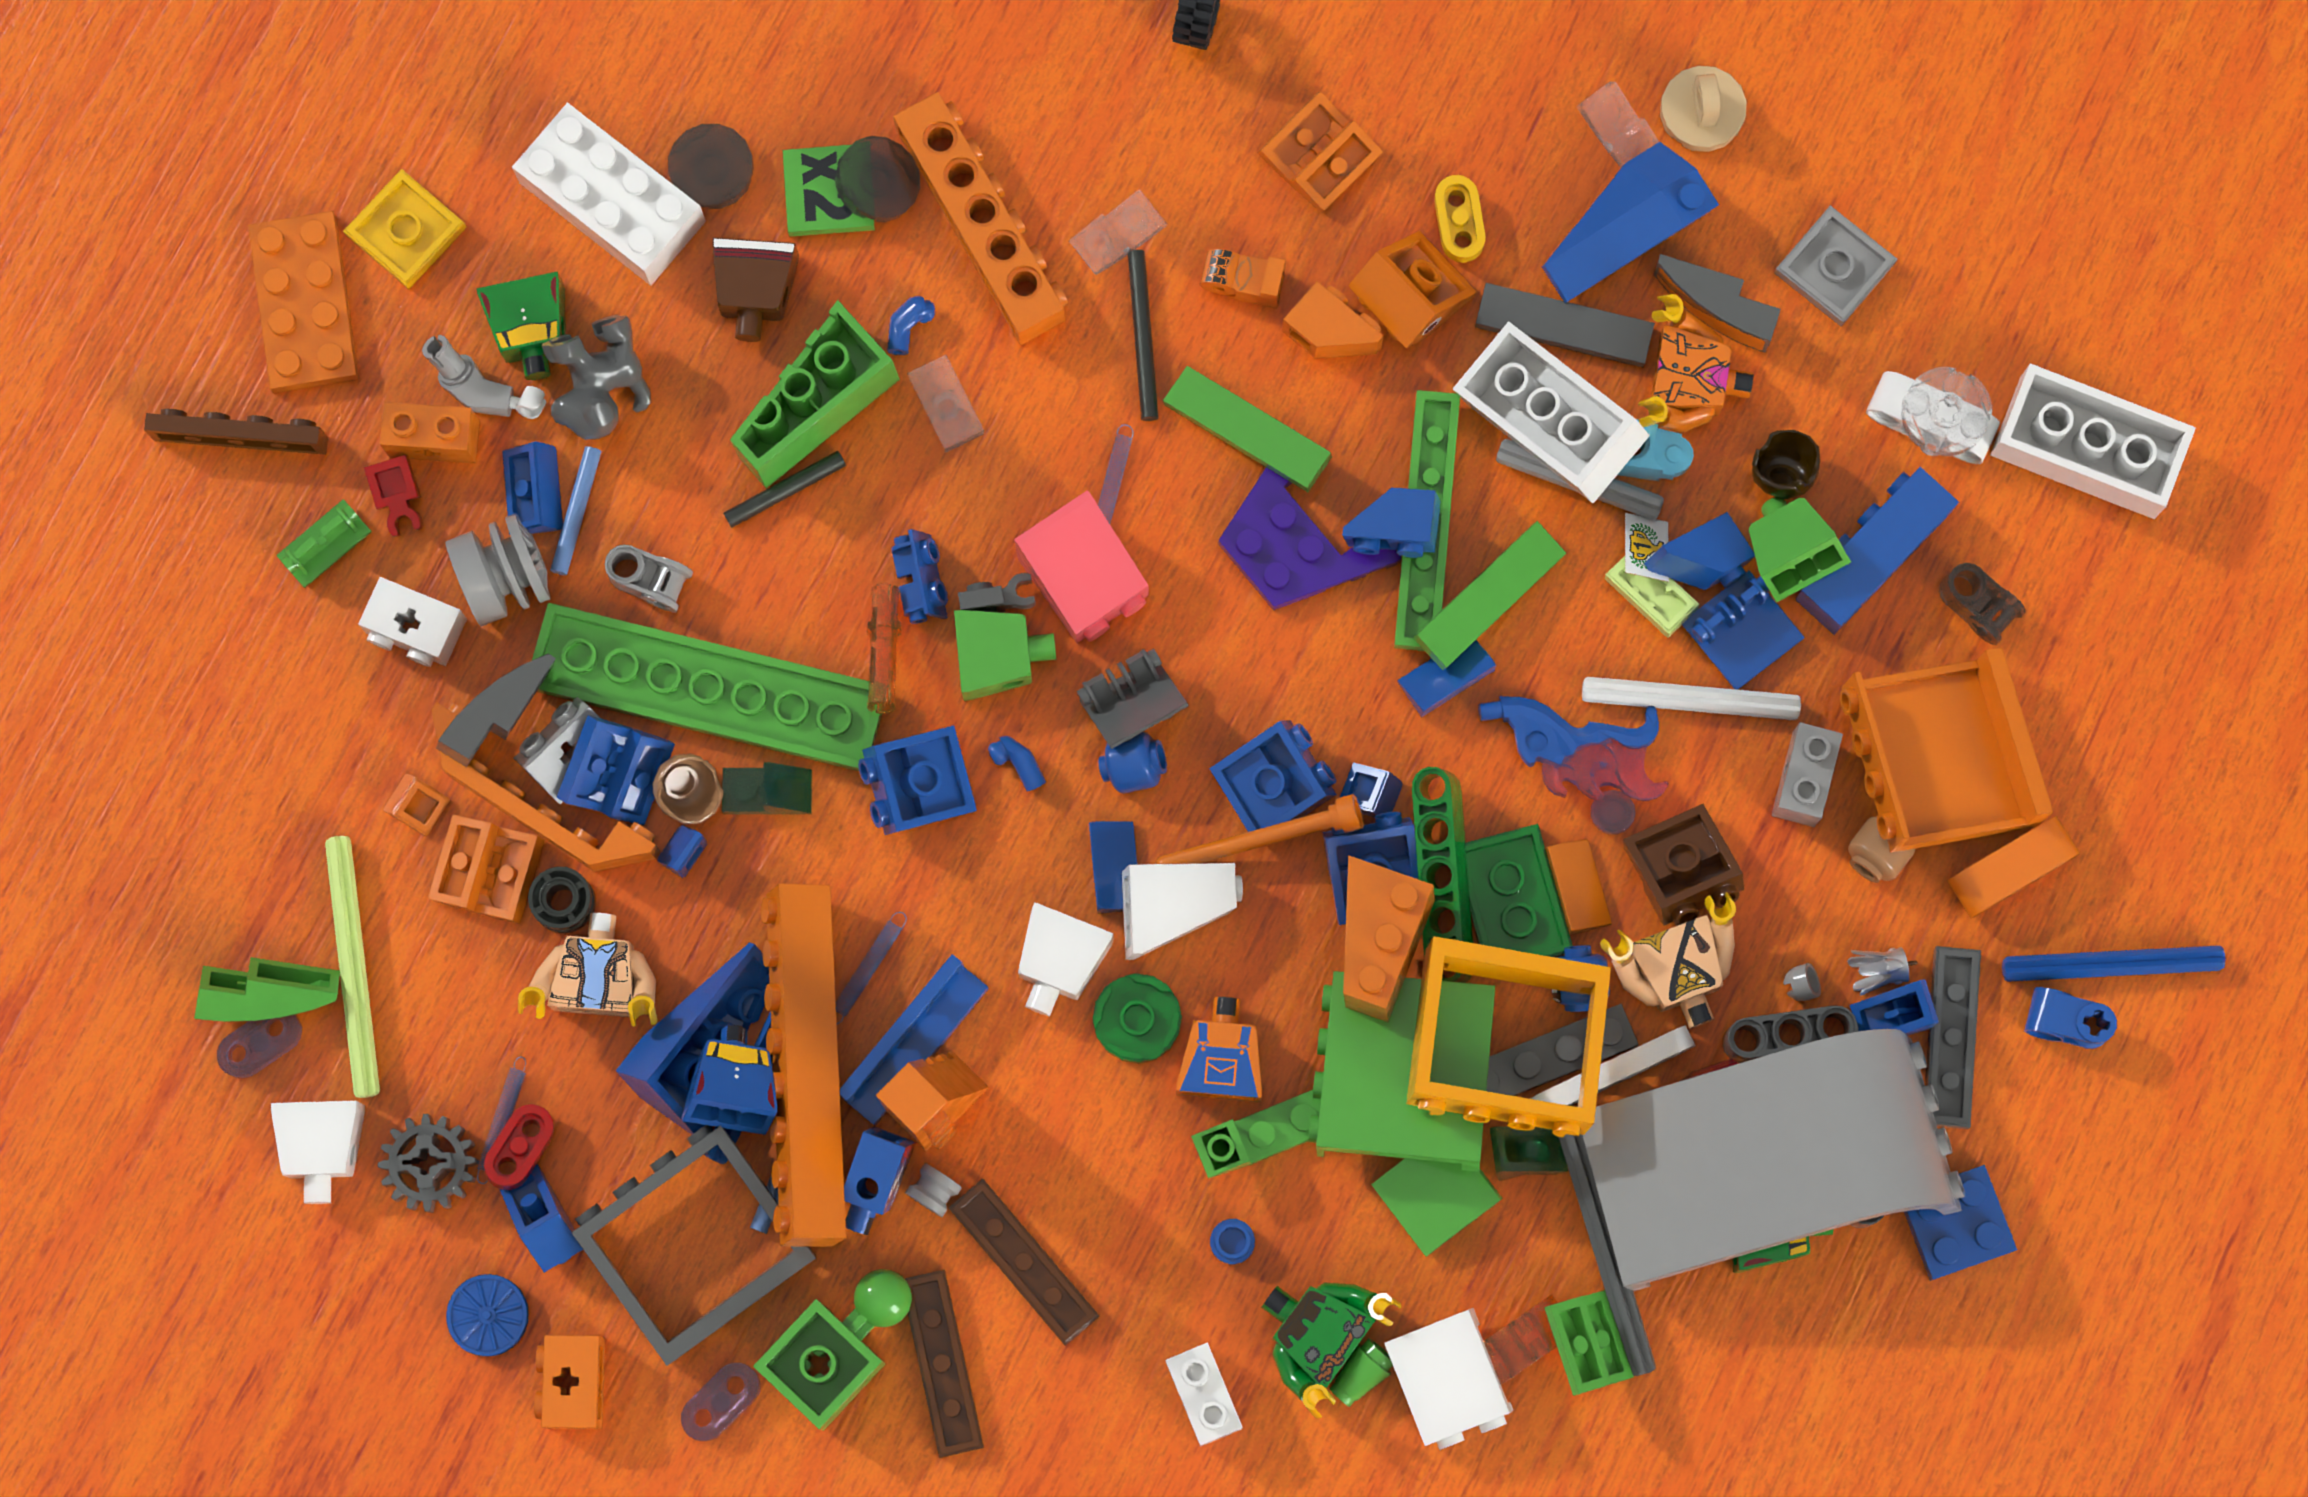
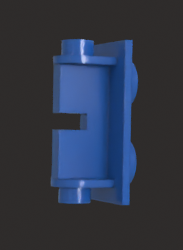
M910 529L908 530L909 535L894 538L895 546L891 548L897 578L903 579L910 576L913 578L912 583L899 586L904 616L909 617L911 624L927 621V615L947 619L945 605L948 602V594L939 577L937 563L939 562L940 555L937 544L930 534Z

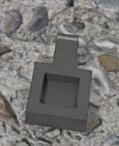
M1020 573L1015 575L1005 588H1002V586L993 587L991 582H979L968 585L966 587L967 591L958 593L960 609L1004 613L1006 609L1010 608L1030 609L1036 605L1035 597L1022 598L1017 595L1016 591L1021 585L1032 583L1031 574Z

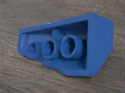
M1658 142L1626 162L1619 169L1612 181L1596 198L1576 226L1572 228L1542 268L1564 303H1567L1705 216L1719 204L1698 170L1666 145Z

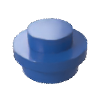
M1224 1220L1211 1233V1250L1215 1257L1223 1263H1242L1250 1257L1254 1250V1233L1249 1225L1241 1220Z

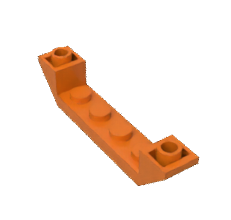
M436 702L431 709L437 743L454 718L463 710L453 703L447 709ZM439 751L442 770L450 778L594 872L654 860L661 852L652 843L656 837L653 833L636 822H633L629 828L620 821H618L600 849L597 850L596 846L599 843L597 839L579 827L576 828L574 833H571L559 825L563 817L542 803L536 810L523 801L527 794L507 780H504L501 785L496 784L486 777L490 770L477 760L472 758L468 766L465 767Z

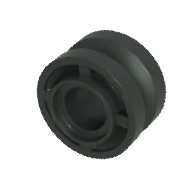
M553 867L543 871L534 879L529 889L528 903L532 914L544 927L556 933H571L581 929L588 923L590 913H594L595 895L590 884L580 873L568 867ZM560 890H570L573 895L570 906L561 911L552 909L551 901L554 894Z

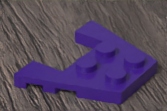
M1267 467L1218 540L1219 546L1273 610L1325 592L1326 589L1344 582H1352L1366 577V574L1385 567L1388 569L1396 566L1402 559L1396 553V550L1380 549L1379 554L1369 555L1353 551L1352 547L1343 555H1340L1285 488L1292 483Z

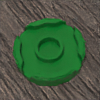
M1137 973L1118 978L1107 985L1095 1002L1093 1014L1096 1036L1105 1050L1121 1061L1137 1064L1156 1060L1169 1051L1179 1036L1182 1020L1178 1000L1169 986L1154 976Z

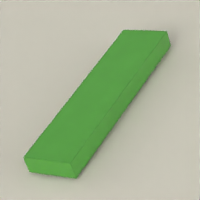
M1186 366L1163 399L1164 405L1306 492L1310 491L1332 459L1330 451L1189 366Z
M1536 521L1425 625L1413 639L1444 670L1547 573L1566 552L1543 526Z

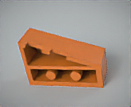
M1349 855L1343 986L1345 1006L1351 1010L1388 1022L1434 904V885Z

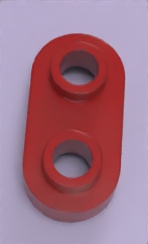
M528 1104L515 1110L488 1151L484 1160L485 1174L489 1182L496 1188L513 1190L520 1187L527 1180L550 1144L554 1135V1124L550 1113L545 1108L535 1104ZM529 1124H535L540 1128V1132L534 1137H528L523 1133L524 1128ZM504 1162H512L516 1165V1170L510 1175L502 1174L499 1168Z

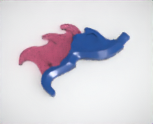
M1499 696V701L1478 704L1480 721L1502 718L1503 722L1509 723L1514 730L1517 751L1528 767H1533L1537 761L1543 763L1541 773L1543 782L1554 795L1566 798L1568 791L1562 785L1563 781L1576 785L1584 795L1599 802H1605L1607 796L1599 789L1606 785L1617 788L1628 797L1640 801L1657 799L1668 787L1669 783L1667 781L1661 783L1652 782L1647 777L1644 769L1646 748L1655 741L1659 729L1657 709L1654 706L1646 708L1645 724L1643 726L1629 729L1597 722H1589L1582 728H1576L1567 723L1550 707L1536 700L1523 697Z

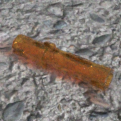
M881 583L872 587L871 622H867V635L870 637L867 709L873 712L875 704H877L876 713L878 714L891 713L896 709L897 636H901L902 624L898 620L900 589L894 585L892 593H890L891 584Z

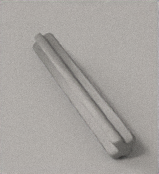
M1504 439L1501 442L1496 456L1498 463L1578 492L1514 441ZM1614 478L1597 500L1645 518L1656 520L1661 511L1664 498Z

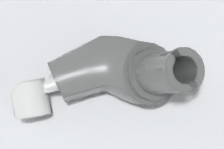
M438 335V341L433 336L423 346V355L439 371L438 380L440 385L463 406L472 408L475 413L510 417L512 409H516L519 414L528 419H535L541 414L546 404V400L543 399L545 393L541 389L527 386L520 398L514 396L513 387L486 380L472 358L468 355H459L445 336Z

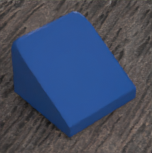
M1353 762L1340 797L1355 794L1361 812L1375 818L1378 814L1393 812L1403 783L1389 771Z
M682 825L673 834L658 856L657 861L681 878L686 877L708 845L707 841L698 831Z

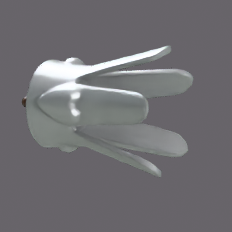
M1902 947L1897 949L1890 948L1887 952L1851 950L1853 954L1863 956L1851 957L1847 960L1851 967H1860L1858 970L1860 975L1869 976L1853 984L1854 991L1862 990L1860 996L1889 983L1899 985L1902 982H1908L1909 966L1918 964L1916 960L1907 961Z

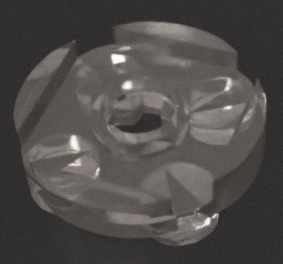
M1938 367L1924 372L1916 378L1902 400L1901 418L1904 429L1909 438L1920 447L1922 452L1929 456H1955L1972 449L1987 430L1989 420L1991 419L1992 403L1987 389L1979 379L1971 374L1967 376L1963 372L1956 371L1957 368ZM1944 401L1948 407L1955 405L1958 412L1952 416V422H1946L1944 418L1939 419L1936 415V412L1939 410V402Z

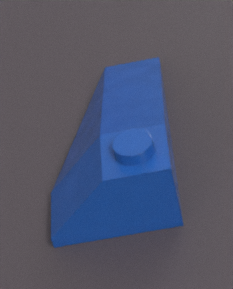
M749 942L642 1036L616 1069L619 1076L642 1100L691 1135L705 1126L703 1124L682 1121V1114L695 1066L706 1041L710 1039L720 1040L722 1028L728 1025H739L748 1031L750 1024L759 1020L765 1006V989L767 984H770L769 967L764 966L763 953L759 948Z

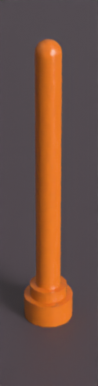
M1355 794L1336 798L1335 804L1329 805L1326 811L1160 856L1156 864H1200L1332 827L1335 831L1343 829L1345 833L1355 831L1364 827L1361 808Z

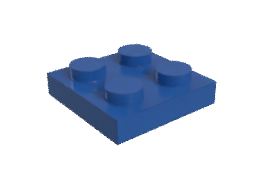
M1985 1165L1959 1174L1965 1191V1197L1959 1198L1962 1211L1945 1216L1934 1209L1904 1211L1930 1281L2017 1250Z

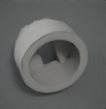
M1810 963L1796 966L1785 975L1783 984L1791 983L1793 990L1787 992V995L1792 999L1807 1001L1820 996V981L1816 970Z

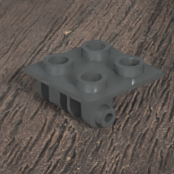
M1154 648L1148 652L1142 649L1139 653L1126 659L1125 661L1130 669L1129 673L1121 662L1117 663L1122 677L1116 679L1108 668L1105 672L1111 683L1108 684L1101 673L1089 681L1083 682V688L1076 691L1082 706L1111 749L1123 742L1130 741L1139 733L1161 721L1171 718L1175 713L1189 706L1161 666L1162 662Z

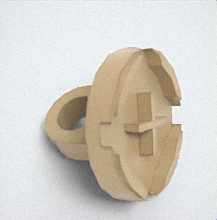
M1695 66L1681 71L1670 80L1661 98L1660 118L1666 133L1672 139L1674 137L1676 141L1682 143L1683 147L1691 151L1710 152L1725 147L1738 134L1746 118L1747 101L1741 85L1729 73L1716 67Z

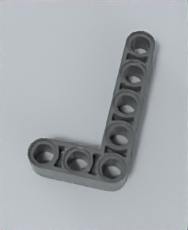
M1827 1006L1737 1020L1725 1032L1723 1048L1729 1058L1738 1063H1743L1802 1044L1829 1038L1823 1029V1022L1828 1017H1834L1841 1021L1844 1026V1034L1859 1031L1855 1016L1849 1009L1843 1006ZM1781 1024H1792L1799 1030L1800 1041L1797 1045H1787L1780 1039L1779 1027ZM1741 1029L1748 1030L1755 1036L1756 1047L1753 1051L1746 1052L1736 1046L1734 1041L1736 1031ZM1884 1216L1849 1225L1855 1228H1865L1879 1222Z

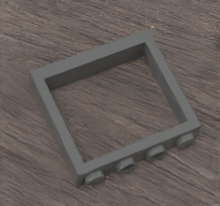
M709 1125L702 1127L687 1138L691 1145L690 1148L677 1157L672 1150L649 1165L654 1174L641 1183L638 1182L635 1176L612 1192L617 1200L602 1210L598 1203H596L578 1216L575 1220L580 1227L572 1232L666 1366L816 1259V1255L810 1247L790 1246L793 1251L669 1341L637 1299L592 1234L716 1145L720 1147L773 1221L774 1210L776 1206H779L778 1202L725 1128L721 1126L715 1130Z

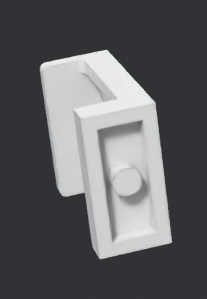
M1474 1308L1384 1343L1425 1446L1436 1442L1439 1450L1464 1441L1462 1432L1479 1426L1481 1433L1488 1432L1507 1424L1504 1415L1514 1411L1511 1402H1507L1478 1329L1480 1323Z

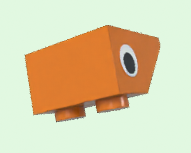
M1420 230L1378 250L1348 285L1358 296L1359 302L1366 309L1372 311L1387 327L1391 337L1401 342L1405 348L1427 338L1477 294V291Z

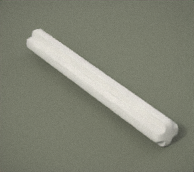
M1586 677L1582 684V700L1592 703L1638 707L1654 706L1661 709L1787 720L1798 719L1801 712V698L1793 694L1599 677Z

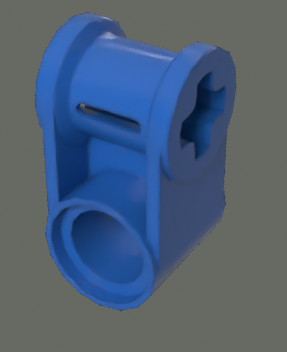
M2036 987L2034 988L2024 1032L2040 1039L2064 1042L2085 1049H2095L2102 1046L2114 1035L2117 1029V1019L2114 1012L2104 1004L2073 997L2059 990ZM2092 1016L2097 1018L2096 1025L2103 1028L2095 1036L2090 1034V1026L2083 1024Z

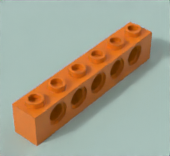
M937 92L894 115L893 119L898 135L1019 344L1022 345L1065 321L1064 306L1068 304L1067 298L1057 281L1050 284L1042 270L1046 269L1047 265L1037 246L1033 245L1029 248L1021 235L1026 232V229L1016 210L1012 209L1008 212L1000 198L1005 196V192L996 175L991 173L987 176L979 162L984 160V156L973 137L965 139L959 128L964 123L954 103L950 101L945 104L941 95ZM939 138H947L953 142L951 147L945 151H935L930 146L933 141ZM958 174H968L973 177L972 183L966 187H956L951 181ZM982 209L994 213L993 219L984 224L972 220L973 214ZM1002 245L1010 246L1015 250L1014 255L1006 260L997 259L992 254L997 247ZM1028 281L1037 288L1029 296H1020L1013 291L1014 287L1020 282Z

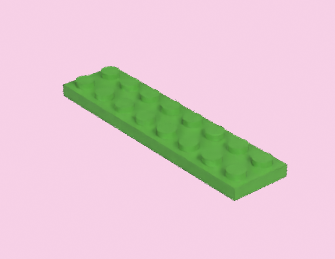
M552 603L547 605L532 658L534 660L546 654L556 658L552 669L537 690L539 693L572 701L578 697L588 705L859 771V760L864 758L862 750L874 746L889 691L886 685Z

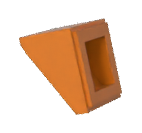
M405 774L384 806L383 811L424 836H428L450 799L417 777Z

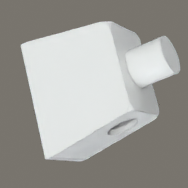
M1034 902L1018 969L1020 978L1034 984L1025 1007L1050 1017L1059 994L1078 1000L1111 948L1114 941L1113 933Z
M358 1101L271 1103V1114L282 1175L294 1179L304 1178L305 1204L331 1203V1178L352 1177L354 1174L365 1105Z

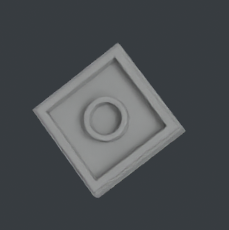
M1830 205L1779 264L1774 273L1842 327L1898 259Z

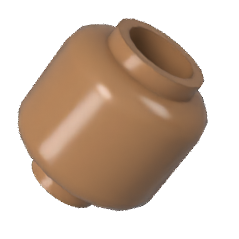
M1870 817L1865 822L1848 847L1852 857L1850 865L1861 876L1874 883H1878L1880 880H1894L1915 852V849L1890 853L1888 840H1883L1878 832L1877 817Z

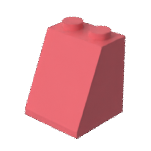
M1088 490L1014 539L1019 562L1026 572L1031 574L1033 582L1076 643L1084 638L1089 642L1097 639L1110 628L1108 622L1120 614L1128 617L1146 604L1144 598L1149 595L1147 582Z

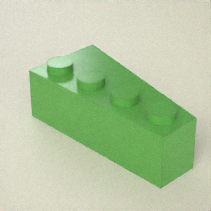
M838 300L830 309V316L820 329H815L806 340V347L793 364H788L779 375L780 380L770 394L763 396L730 439L739 459L765 488H768L900 380L893 360Z

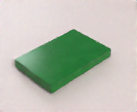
M1535 824L1466 842L1470 911L1478 944L1555 958L1564 956V948L1573 945L1539 825Z

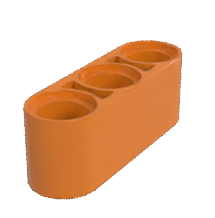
M2055 816L1947 880V882L1972 919L2077 857L2080 852L2058 817Z

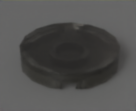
M700 124L686 130L674 142L668 156V175L672 184L701 207L722 209L736 203L748 191L752 181L754 159L746 140L734 129L721 124Z
M868 136L856 140L840 156L837 163L835 186L842 202L855 215L863 219L865 217L876 220L875 222H888L899 218L915 203L920 190V172L913 156L901 144L887 137Z

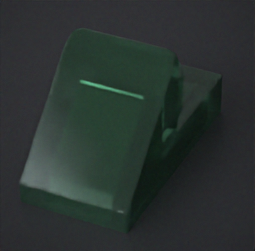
M764 762L763 768H723V814H812V769Z
M1502 1126L1490 1128L1498 1181L1521 1175H1557L1568 1172L1559 1137L1552 1133V1129L1535 1127L1534 1130L1529 1131Z

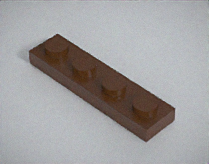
M161 409L160 414L146 413L144 427L145 432L154 441L324 455H326L328 437L322 429L316 427L317 424L315 422L305 419H291L290 424L273 423L271 418L257 415L247 416V421L230 420L229 415L218 412H206L202 418L189 417L186 412L177 409Z

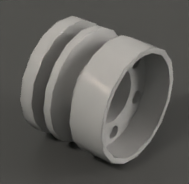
M516 513L505 517L511 537L504 539L497 523L492 522L489 524L491 545L484 547L473 530L445 542L458 582L480 627L507 617L505 596L512 593L523 609L529 608L530 603L525 590L528 586L532 587L540 603L551 599L547 585L548 573L532 534L522 525Z

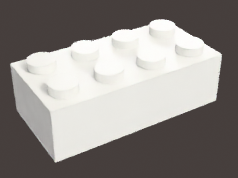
M568 102L512 166L522 186L650 286L706 222L701 206Z
M1509 321L1453 388L1469 407L1592 503L1598 499L1650 436L1633 416Z
M2030 363L2018 381L1990 456L2155 519L2167 506L2196 427Z

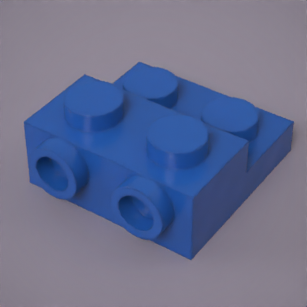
M1291 720L1279 721L1209 768L1248 832L1304 817L1337 795L1332 788V785L1336 783L1334 773L1324 761L1316 762L1308 749L1313 745V740L1305 727L1300 723L1294 726Z
M955 726L890 741L862 750L864 758L859 760V773L866 785L871 784L875 801L870 804L871 818L877 828L883 827L885 835L977 811Z
M1386 812L1376 815V823L1364 825L1362 829L1345 833L1343 829L1335 831L1332 827V831L1322 832L1339 925L1346 924L1348 855L1418 879L1415 830L1410 817L1402 818L1401 812Z

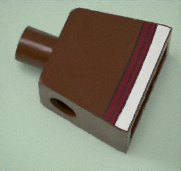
M713 238L717 302L721 315L726 318H737L736 339L746 342L760 341L763 320L780 321L784 317L799 262L796 244Z

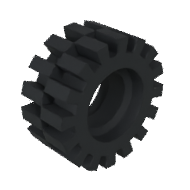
M1179 0L1172 42L1207 50L1217 20L1220 0Z

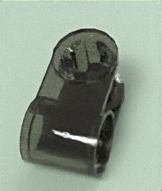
M1959 564L1940 583L1939 593L1942 601L1966 621L1979 637L1992 645H1997L2002 640L2000 634L2016 617L2022 618L2026 613V609L2020 600L2008 590L2002 588L1975 564ZM1956 577H1963L1970 582L1972 586L1971 596H1964L1957 592L1954 586V579ZM2000 610V615L1992 621V618Z

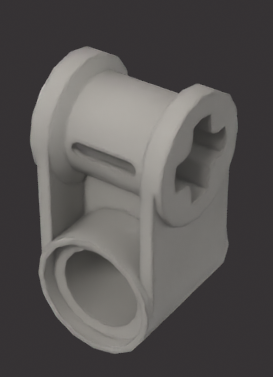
M625 544L610 550L605 559L606 573L615 588L641 598L660 609L677 612L679 607L676 603L685 580L690 579L693 574L690 568L674 560L655 556ZM629 559L638 564L636 572L630 577L624 578L615 574V568L622 560Z

